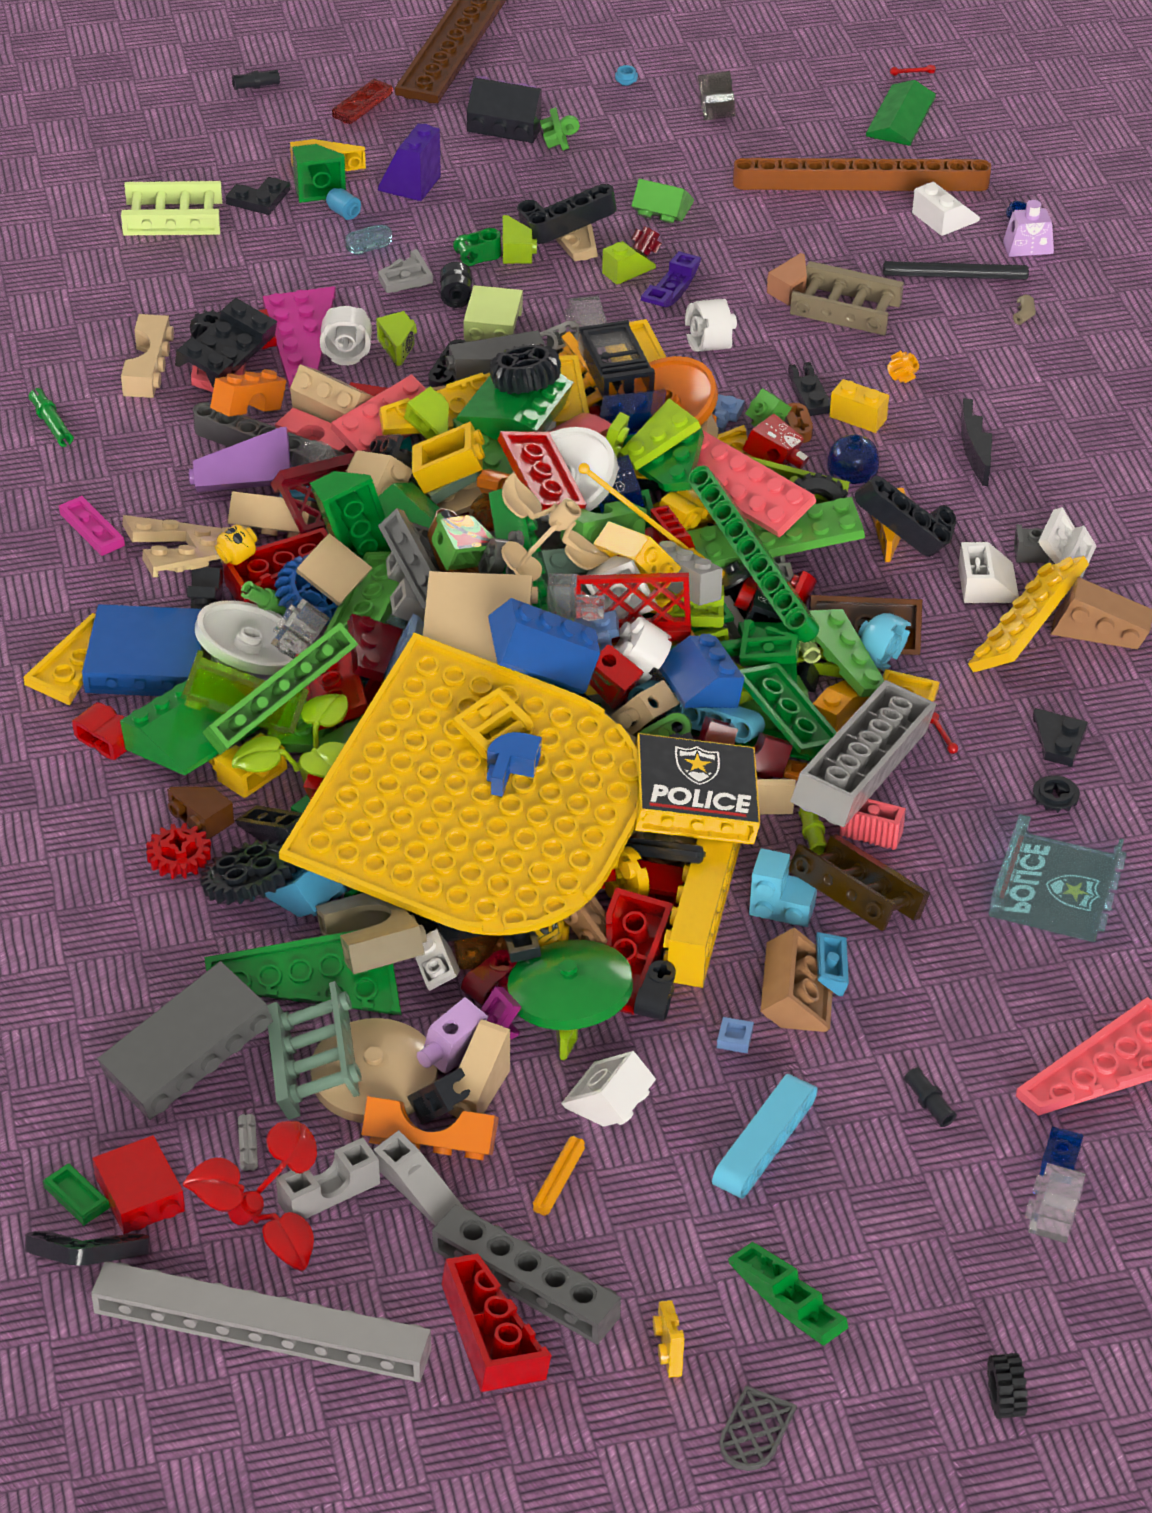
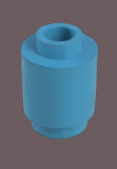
M334 188L327 194L326 203L329 208L346 220H351L360 213L361 201L346 190Z

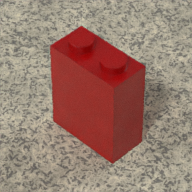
M154 1135L92 1157L95 1179L103 1195L109 1200L110 1209L123 1234L134 1230H141L147 1225L166 1218H172L185 1211L183 1190Z

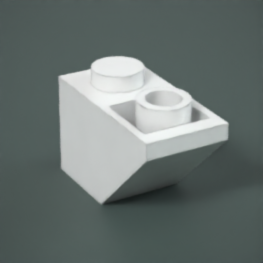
M437 929L426 934L427 942L423 943L425 955L415 957L429 991L457 977L460 972L451 947Z

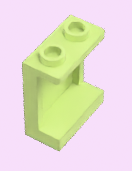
M474 285L464 317V340L470 342L514 334L517 318L522 315L523 290Z

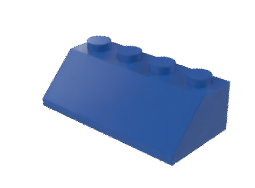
M513 598L488 615L498 665L580 694L586 692L600 656L598 636L594 628Z

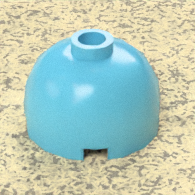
M891 613L875 616L870 622L865 621L858 632L876 667L883 671L891 667V665L887 664L891 657L897 660L910 634V631L905 628L906 626H911V623Z

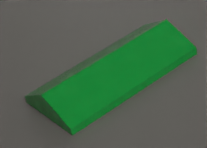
M916 80L893 84L869 126L866 137L911 146L935 100L936 94Z
M393 483L378 496L386 518L398 508L404 510L410 522L430 528L436 511L440 509L413 483Z
M779 663L740 670L745 677L743 687L799 754L814 758L837 733Z

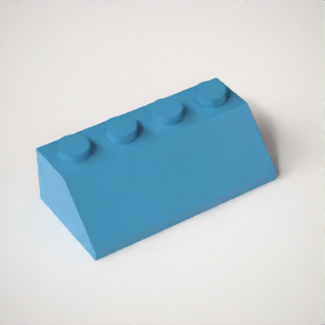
M296 866L297 872L292 874L293 879L285 880L286 886L275 887L277 892L268 891L265 894L269 900L298 917L312 914L314 917L317 916L315 906L324 904L331 898H338L348 888L343 884Z

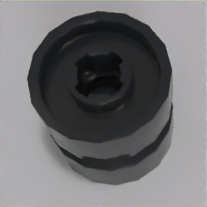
M450 262L440 272L441 299L449 307L461 308L468 305L473 289L472 272L469 266L463 262Z

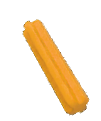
M571 1136L566 1142L533 1201V1211L535 1213H540L543 1216L550 1213L585 1149V1141L582 1138Z

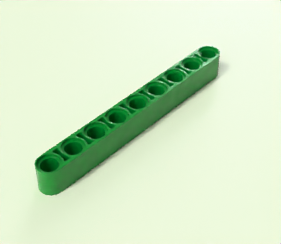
M706 466L694 468L688 480L691 487L784 625L791 633L798 635L800 642L812 641L818 635L819 625L721 481Z

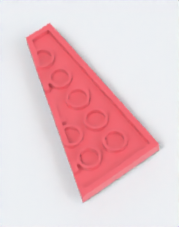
M1148 997L1018 1087L1016 1098L1040 1116L1152 1080V1000Z

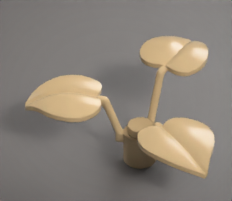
M515 472L508 476L502 487V497L506 506L520 518L529 516L530 519L535 520L550 514L549 524L551 526L528 552L522 545L513 541L507 542L502 547V557L507 566L514 570L516 575H532L533 581H536L541 576L542 566L531 555L555 530H565L562 537V542L566 544L565 553L578 567L584 570H592L610 558L582 535L572 530L576 525L575 521L581 516V509L575 501L566 498L559 505L555 503L552 507L542 511L540 501L518 479Z

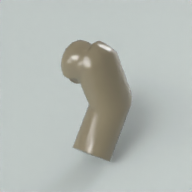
M1027 294L1017 299V303L1021 304L1018 308L1021 310L1013 315V320L1018 325H1021L1036 313L1034 298Z

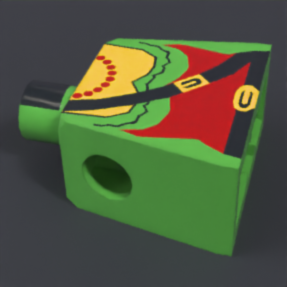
M449 510L440 512L436 517L438 524L432 536V543L446 570L477 567L488 542L494 537L473 516L454 517Z

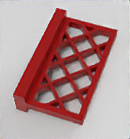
M689 573L575 575L577 619L583 618V612L590 606L599 613L613 611L617 606H621L629 614L625 618H619L620 630L625 622L632 624L638 617H643L639 612L646 605H649L657 614L652 618L645 619L671 635L672 638L668 639L669 641H683L688 636H691ZM671 582H683L684 589L676 596L666 588ZM621 583L628 589L618 597L609 589L613 584ZM642 583H651L656 589L646 596L638 587ZM581 584H593L599 590L590 598L582 591ZM660 592L671 600L663 608L652 601ZM631 593H634L642 600L634 609L624 602ZM603 594H606L614 601L606 610L595 602ZM677 604L685 611V617H672L667 611ZM620 637L612 638V643H617Z

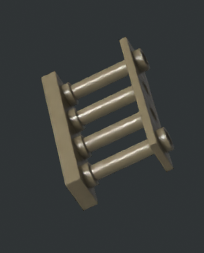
M812 261L808 262L806 266L807 289L805 293L792 292L790 314L886 335L889 313L885 311L888 305L900 307L904 282ZM817 289L831 292L828 299L814 296ZM841 295L854 297L852 304L839 302L838 300ZM865 300L878 303L876 309L861 306Z

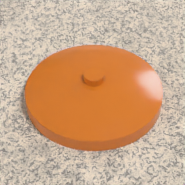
M682 356L665 357L649 362L651 368L655 370L654 393L649 394L641 378H635L634 391L660 406L670 398L695 417L701 426L711 416L718 400V387L710 369L696 359ZM623 384L618 390L615 403L625 394Z

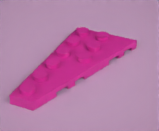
M336 286L263 296L264 309H267L269 317L277 321L275 332L277 339L276 348L289 391L300 364L319 370L323 357V352L320 348L321 324L327 311L333 308Z

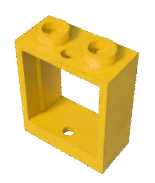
M471 421L412 446V474L424 494L483 470L485 453L482 445L485 444L481 431L479 429L475 430Z
M612 522L606 524L593 543L610 558L620 555L619 557L633 560L640 574L678 573L681 569L650 536Z

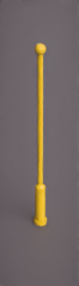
M587 463L579 465L578 470L581 474L590 476L669 540L675 542L677 546L691 550L695 555L705 558L694 548H688L592 472ZM722 570V578H723V577L725 576V571H724V570Z

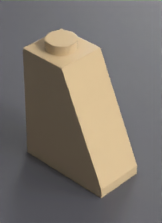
M483 1019L480 1020L459 1068H462L465 1076L459 1082L453 1084V1089L456 1093L460 1094L462 1091L469 1089L470 1094L466 1099L453 1105L454 1109L449 1111L448 1114L454 1115L456 1118H459L462 1111L484 1114L510 1072V1029Z

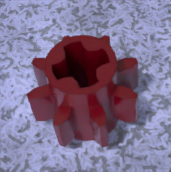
M644 226L642 231L636 229L631 237V240L635 241L633 248L646 256H649L651 251L657 253L662 244L657 241L660 234Z

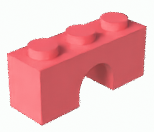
M292 408L275 424L276 428L287 427L288 432L343 453L349 454L352 451L334 433L330 422L296 408Z

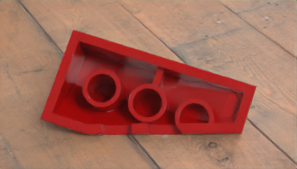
M616 887L606 912V945L619 951L630 964L633 991L630 999L620 1011L634 1015V1005L639 988L642 987L649 966L653 962L660 960L665 949L663 945L666 930H671L673 927L670 925V916L674 904Z

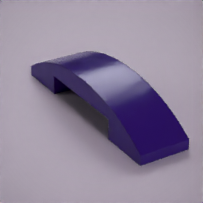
M678 251L669 262V271L656 286L650 285L641 295L640 301L662 307H670L675 304L684 294L695 276L701 262V257Z

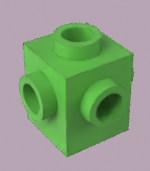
M762 388L756 398L751 401L745 414L753 419L751 424L756 427L772 414L785 421L792 407Z

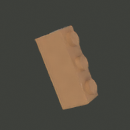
M794 927L766 944L760 1012L780 1028L819 1032L830 1030L833 992L818 981L816 945Z

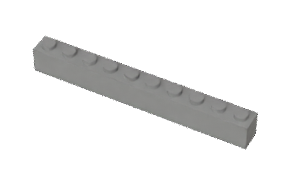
M104 1262L91 1292L94 1313L415 1382H421L431 1352V1329L423 1328L417 1324L408 1325L390 1321L384 1317L365 1316L350 1310L342 1311L327 1308L317 1303L308 1304L291 1300L288 1297L265 1295L254 1290L227 1287L221 1283H208L188 1276L180 1277L165 1274L155 1269L146 1270L132 1267L126 1263Z

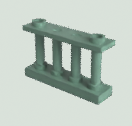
M335 981L329 983L331 1000L291 1014L283 1012L278 1002L267 1005L273 1020L268 1025L276 1102L288 1120L301 1116L299 1103L303 1101L304 1097L341 1084H346L353 1097L360 1095L358 1082L362 1081V1076L357 1063H355L348 1010L352 1009V1004L346 991L342 992ZM333 1012V1024L292 1038L290 1030H293L295 1025ZM336 1036L338 1047L295 1062L293 1054L297 1053V1049ZM337 1060L340 1061V1072L300 1086L297 1085L296 1078L300 1077V1073Z

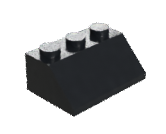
M475 77L467 107V132L534 143L541 130L542 89Z

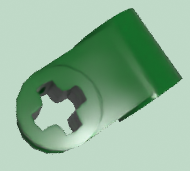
M485 228L478 232L460 235L453 242V248L457 254H460L461 262L468 266L499 259L502 255L500 231L495 228Z

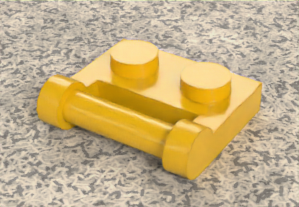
M499 687L453 717V725L476 747L478 753L484 759H487L488 747L499 736L512 732H527L533 728L531 718ZM509 718L515 721L487 740L484 735Z

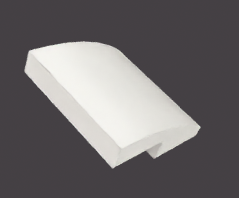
M1063 507L1053 510L1038 541L1042 549L1055 564L1060 563L1067 557H1072L1073 559L1083 555L1089 563L1096 549V544L1086 527L1080 526L1075 528ZM1085 569L1084 572L1081 574L1080 578L1083 577V575H1084L1086 569Z

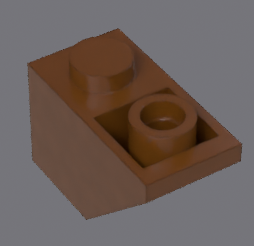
M170 787L167 789L170 813L175 818L179 817L187 823L190 829L197 826L198 833L205 831L207 839L212 838L234 824L233 802L214 787Z

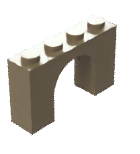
M365 893L315 906L322 936L354 931L340 935L345 964L353 974L425 955L423 943L427 942L425 929L422 924L419 925L416 922L414 915H410L403 908Z

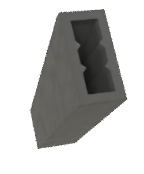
M538 330L449 345V356H446V366L448 371H452L456 381L482 372L483 374L490 373L491 360L498 353H504L505 349L510 350L514 346L519 347L523 344L530 345L532 343L534 345H546Z

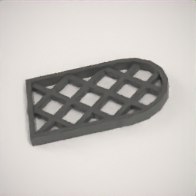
M745 1386L725 1428L722 1430L719 1443L722 1457L731 1466L745 1471L758 1470L767 1465L777 1452V1448L797 1410V1405ZM747 1395L750 1403L741 1406ZM753 1396L761 1398L762 1400L755 1402ZM769 1403L773 1412L762 1415L758 1406ZM775 1404L784 1407V1409L777 1410ZM753 1408L757 1417L746 1420L742 1411ZM789 1413L784 1423L780 1415ZM738 1414L741 1422L732 1424ZM776 1417L779 1426L768 1429L765 1420ZM760 1422L763 1431L752 1434L749 1425ZM744 1427L748 1435L736 1438L733 1430ZM780 1431L776 1441H774L771 1434ZM727 1433H729L732 1440L724 1442ZM766 1435L770 1444L759 1448L755 1439ZM750 1440L754 1449L743 1452L739 1444ZM734 1445L738 1454L730 1457L725 1448ZM771 1450L764 1459L762 1452ZM757 1454L760 1461L748 1464L746 1457Z

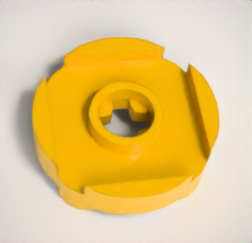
M624 847L613 867L616 872L617 881L605 883V891L610 898H612L616 887L648 896V873L646 867L640 868L637 860L642 858L632 847Z

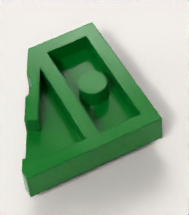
M747 619L744 621L739 656L741 666H758L773 663H797L800 645L799 637L787 631L781 632L771 626H767L765 629L754 626V622Z

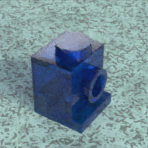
M1052 1126L1042 1158L1040 1176L1071 1184L1079 1160L1084 1135Z

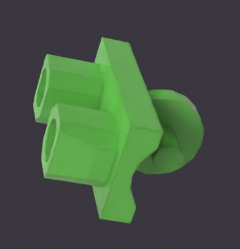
M555 107L550 109L551 117L540 120L548 149L561 145L564 151L569 149L566 135H573L579 130V120L571 115L565 116L560 120L558 110Z

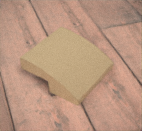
M329 533L299 565L296 573L336 605L340 606L369 574L372 567Z

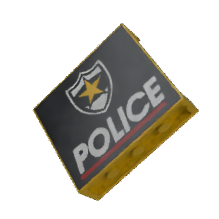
M638 733L635 746L638 756L639 808L635 831L754 845L760 826L755 747Z

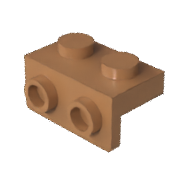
M595 896L581 909L563 919L570 925L579 940L607 943L606 912Z

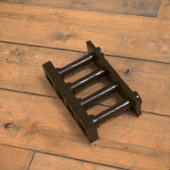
M838 834L829 837L823 854L818 855L806 846L798 844L789 866V872L881 931L886 930L891 915L896 910L913 921L920 919L930 896V892Z

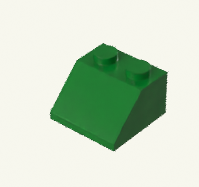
M317 144L292 147L294 187L299 203L326 200L327 194L334 188L346 190L344 154Z

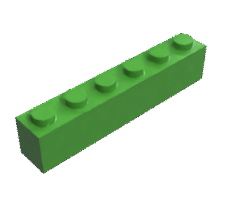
M338 623L209 725L202 733L220 755L223 754L352 651L358 643L342 623Z

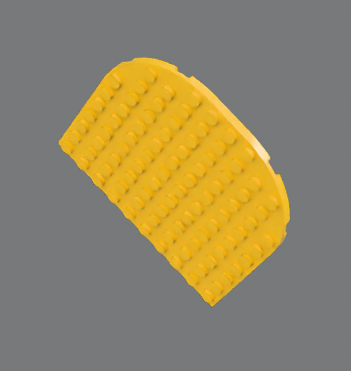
M413 633L280 849L279 859L460 931L482 935H514L539 930L569 917L588 903L601 889L635 828L639 808L637 748L620 723L616 724L604 714L605 710L590 700L436 640ZM498 687L531 718L533 728L521 733L542 737L541 757L534 778L510 773L503 797L491 794V782L487 781L489 769L487 768V759H484L478 753L476 747L453 725V717ZM509 718L484 735L487 740L515 721Z

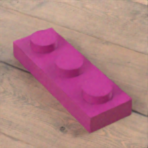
M83 496L59 505L60 515L101 556L125 546L124 537Z

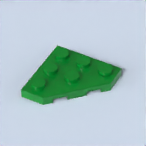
M702 428L638 469V472L650 481L654 480L657 482L659 488L665 492L692 490L688 480L691 471L698 464L704 439ZM635 434L627 435L622 447H624Z

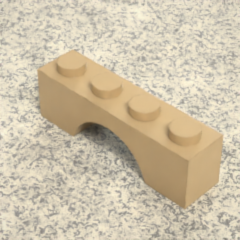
M139 314L135 326L136 349L145 353L139 357L125 360L121 374L123 396L154 398L156 388L161 386V372L165 371V357L169 356V341L174 339V327L170 326L169 316Z

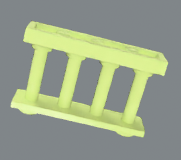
M221 181L125 182L126 205H131V210H122L121 212L123 236L220 235L219 209H213V205L222 204ZM156 204L154 210H141V205ZM165 204H180L179 209H165ZM189 204H204V209H189Z

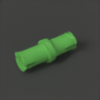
M251 581L244 583L241 588L243 592L241 596L257 603L258 607L263 610H272L283 617L288 616L285 615L286 608L278 606L281 599L275 596L274 590L270 588L263 589Z

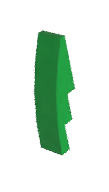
M753 1241L728 1258L729 1264L762 1298L797 1328L823 1346L848 1329L847 1318L825 1305L822 1293L799 1279L797 1268Z

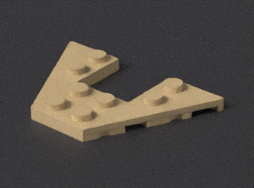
M123 515V527L132 542L186 541L188 544L181 545L178 549H168L161 545L152 546L151 549H143L142 560L152 577H158V571L163 570L179 573L184 570L208 567L209 561L221 559L215 550V545H217L216 539L219 534L230 528Z

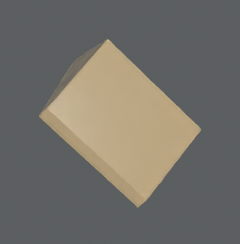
M757 779L760 815L793 814L794 803L790 801L795 789L796 780Z

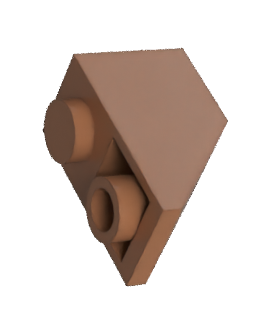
M800 253L768 273L767 293L788 306L791 305V294L793 291L805 293L806 291L805 254Z

